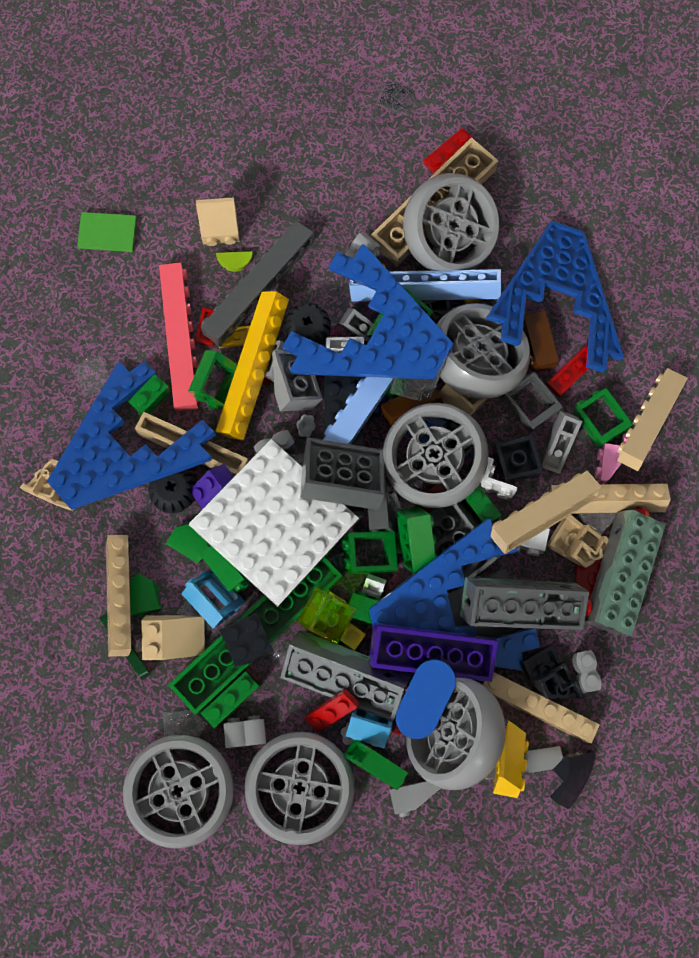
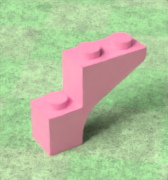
M626 434L622 436V442L624 443L628 440L625 438ZM605 443L601 449H598L597 460H600L599 467H596L595 478L598 479L597 482L600 485L605 484L621 465V462L617 461L620 455L617 452L620 447L619 445Z

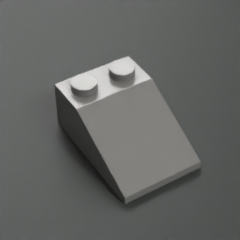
M274 350L272 352L274 391L280 412L312 410L323 399L315 375L292 374L290 368L297 356L285 350Z

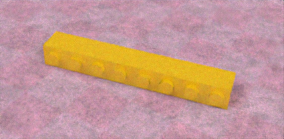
M277 291L261 292L215 431L230 439L244 440L289 299Z

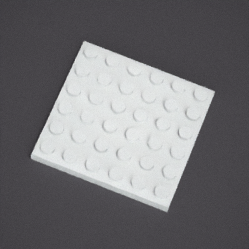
M271 439L189 523V526L274 604L279 606L359 518L343 504L300 498L303 467Z

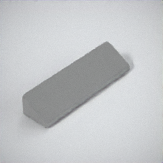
M560 746L529 750L527 754L524 753V760H527L526 771L522 772V774L554 769L563 759ZM496 766L490 772V774L484 779L488 780L495 778Z

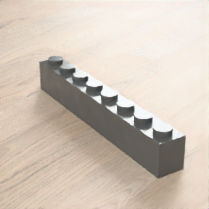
M295 221L293 225H289L281 238H277L273 247L262 255L261 260L251 267L247 276L239 280L238 286L234 290L229 291L226 299L215 307L211 316L203 320L201 324L203 335L221 347L255 309L261 292L271 291L313 244L314 233L298 221Z

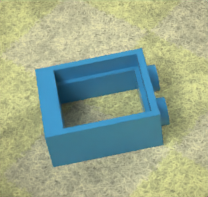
M204 570L196 579L194 577L185 584L186 588L181 593L213 629L234 615L245 603L236 591L229 592L212 570L208 572ZM206 585L225 607L219 610L199 588Z

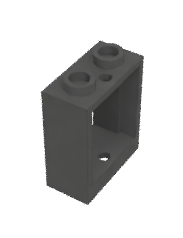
M535 372L530 376L526 374L523 380L513 390L504 394L502 398L530 434L558 414L563 408ZM530 384L550 407L532 421L528 419L512 399L513 396Z
M384 481L385 495L379 510L368 508L369 530L372 532L394 531L397 534L394 488Z

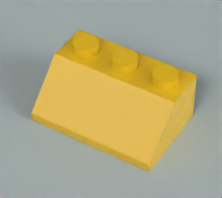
M508 720L505 730L504 747L496 764L493 794L518 798L520 791H524L525 779L522 778V772L526 771L527 760H524V753L527 754L529 742L525 741L526 733Z

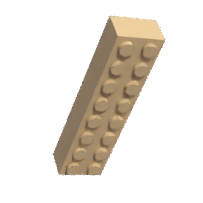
M471 138L430 178L444 173H458L469 176L483 184L496 171L498 160ZM443 187L437 190L427 204L432 206L439 199L447 197L450 187ZM410 197L371 234V238L381 245L379 248L380 252L396 267L411 254L403 231L404 213ZM434 215V218H433V219H434V221H435V223H436V222H437V216ZM423 225V233H424V237H425V239H426L427 236H426L425 228H424V225Z

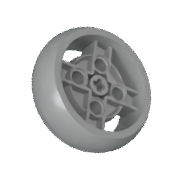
M458 173L436 175L422 183L414 191L407 203L403 218L405 241L414 258L430 271L474 270L487 259L496 244L499 234V214L496 204L488 190L469 176ZM443 187H450L447 197L439 199L432 206L427 204L437 190ZM470 200L472 201V203H473V205H474V207H475V209H476V211H477V214H476L474 208L472 207V205L470 204ZM456 203L458 204V210L455 209ZM434 215L437 216V222H436V223H435V221H434V219H433V218H434ZM423 225H424V228H425L426 236H427L428 240L430 241V243L433 245V249H432V250H431L430 247L428 246V244H427V242H426V239H425V237H424ZM466 227H468L469 229L468 235L466 233ZM445 239H447V241H448L447 247L445 246V243H444V242H445ZM471 243L475 244L465 258L458 262H453L456 252L464 250Z
M485 304L458 306L447 312L436 324L446 336L448 333L454 340V347L438 375L455 391L480 399L499 397L513 390L525 377L530 363V347L524 331L522 330V340L519 346L500 341L502 324L486 319L493 306ZM508 353L511 358L512 367L506 362Z
M445 403L423 404L405 412L390 428L383 446L384 470L390 484L404 499L422 507L441 508L464 500L479 486L488 465V444L480 425L467 412ZM442 418L451 420L459 424L460 427L451 431L444 427H427L424 421ZM409 431L413 438L407 447L406 461L398 466V448L401 440ZM422 436H430L429 441L421 443L420 439ZM451 440L457 442L456 447L453 449L447 448V444ZM473 444L475 452L474 462L469 474L462 481L458 473L464 463V449ZM432 452L439 453V457L437 459L432 457ZM416 462H423L421 470H414ZM445 467L451 469L450 474L447 476L441 475V470ZM417 479L428 484L443 483L447 491L442 493H425L414 489L409 484Z
M455 677V688L434 731L429 736L422 739H412L406 736L408 755L415 770L428 783L445 790H462L481 782L496 766L504 747L505 720L500 704L485 686L468 678ZM456 764H461L456 769H454Z
M310 732L286 733L266 743L254 756L245 778V800L254 822L271 838L289 845L313 844L332 835L346 820L354 800V776L347 758L330 740ZM297 746L296 757L282 762L273 773L263 771L265 765L274 755L284 749ZM316 750L326 755L334 764L339 775L340 785L331 784L324 768L314 761ZM301 761L308 763V772L301 773L298 771V764ZM281 778L285 781V788L283 790H277L274 787L276 779ZM298 782H302V786L305 787V791H301V794H298L297 789H294V785H298ZM316 786H323L326 793L323 797H317L314 794ZM259 791L270 793L272 803L285 816L283 827L273 821L265 812L260 800ZM293 803L301 805L302 811L300 814L295 815L291 812L290 807ZM326 803L337 805L330 817L314 828L302 830L303 820L319 813Z
M170 735L160 738L142 749L129 766L123 785V803L126 814L137 832L158 846L172 849L195 846L215 834L226 820L233 801L234 787L232 774L224 757L208 742L189 735ZM184 749L193 751L204 757L210 765L200 769L190 761L176 760L172 750ZM153 760L157 770L150 779L148 795L139 799L138 789L141 776L147 765ZM168 766H172L175 769V775L172 778L167 777L165 774ZM195 776H199L202 779V785L199 788L194 787L192 784V779ZM218 782L219 797L216 808L210 818L204 823L200 812L207 803L209 786ZM177 785L179 788H183L181 797L178 794H174ZM158 794L164 797L165 801L162 806H158L155 803V797ZM185 804L192 808V813L189 816H185L182 813V807ZM156 813L166 821L181 823L185 833L175 834L163 831L154 826L147 817Z

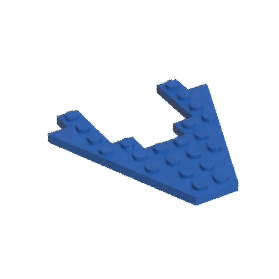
M551 221L486 316V319L502 324L500 341L519 346L522 340L526 298L541 302L544 299L545 288L575 297L574 314L590 318L586 368L604 372L607 370L608 358L620 361L624 355L585 233Z
M364 244L361 245L354 258L337 251L328 267L329 270L375 290L376 292L368 306L370 309L383 314V317L367 345L349 338L341 354L291 331L282 346L283 350L297 356L290 368V372L303 375L436 380L454 347L452 341Z
M145 361L131 372L120 362L116 364L47 480L48 484L71 510L212 460L211 456L202 446L216 436V434L203 420L159 456H156L146 444L130 456L111 436L113 432L124 424V421L115 410L136 394L154 374L158 376Z
M485 519L370 607L368 610L372 627L374 623L477 635L475 626L466 624L455 627L447 590L464 586L465 580L461 566L506 555L490 537L492 531L491 519ZM516 547L515 549L511 550V551L508 552L507 554H510V553H513V552H517V551H518V548ZM528 628L494 637L498 641L494 667L524 671L519 662L523 660L521 652L540 647L536 628Z

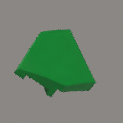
M189 523L175 527L166 545L197 564L202 561L200 554L209 547V543L191 528Z
M136 572L129 584L130 615L141 618L147 613L161 611L162 605L159 602L158 596L159 588L155 585V582Z

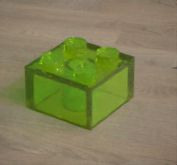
M316 587L297 623L309 631L338 644L356 608Z

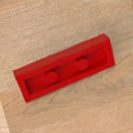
M462 127L425 158L423 164L434 174L473 137Z
M587 346L582 348L547 382L546 385L559 398L589 369L586 368Z
M344 689L307 713L304 720L317 732H320L356 709L360 702L347 689Z

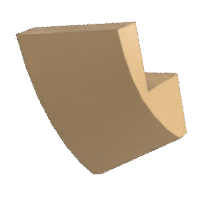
M51 459L42 469L34 474L35 477L27 484L23 483L20 486L22 490L36 497L71 510L47 482L58 463L57 460Z
M569 515L561 520L546 545L564 558L586 568L593 564L594 561L603 558L609 539L606 536H600L591 527L581 524L572 515Z

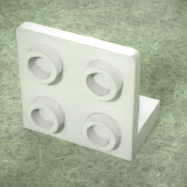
M488 457L487 469L479 486L484 493L493 492L497 494V497L506 500L512 498L518 487L492 479L491 477L495 470V466L492 465L494 459Z

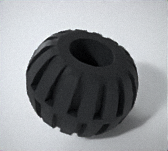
M315 303L298 304L290 310L286 317L285 332L287 337L292 331L321 345L330 335L331 320L328 313Z
M183 470L149 482L148 493L150 500L155 507L163 512H182L195 500L191 490H193L196 481L188 470ZM170 485L175 486L174 491L172 492L169 489Z

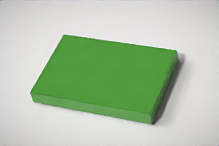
M81 212L77 247L79 249L133 252L137 217L134 215Z

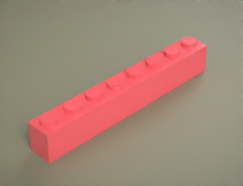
M182 263L159 265L174 408L176 412L199 409L198 403H201V401L196 400L194 395L188 391L195 376L194 368L198 366L197 358L193 356L192 352L196 348L194 338L191 339L190 332H194L193 322L189 321L188 316L192 314L191 305L190 303L187 304L186 298L190 297L189 287L185 286V280H188L187 269H183Z

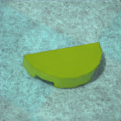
M253 251L216 253L218 263L228 271L237 272L243 270L251 263Z

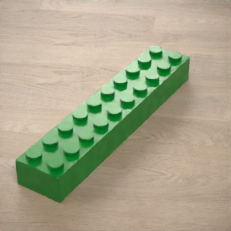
M323 557L279 606L264 595L236 622L257 613L269 641L273 645L343 579V576ZM221 635L168 686L198 716L254 662L237 669Z

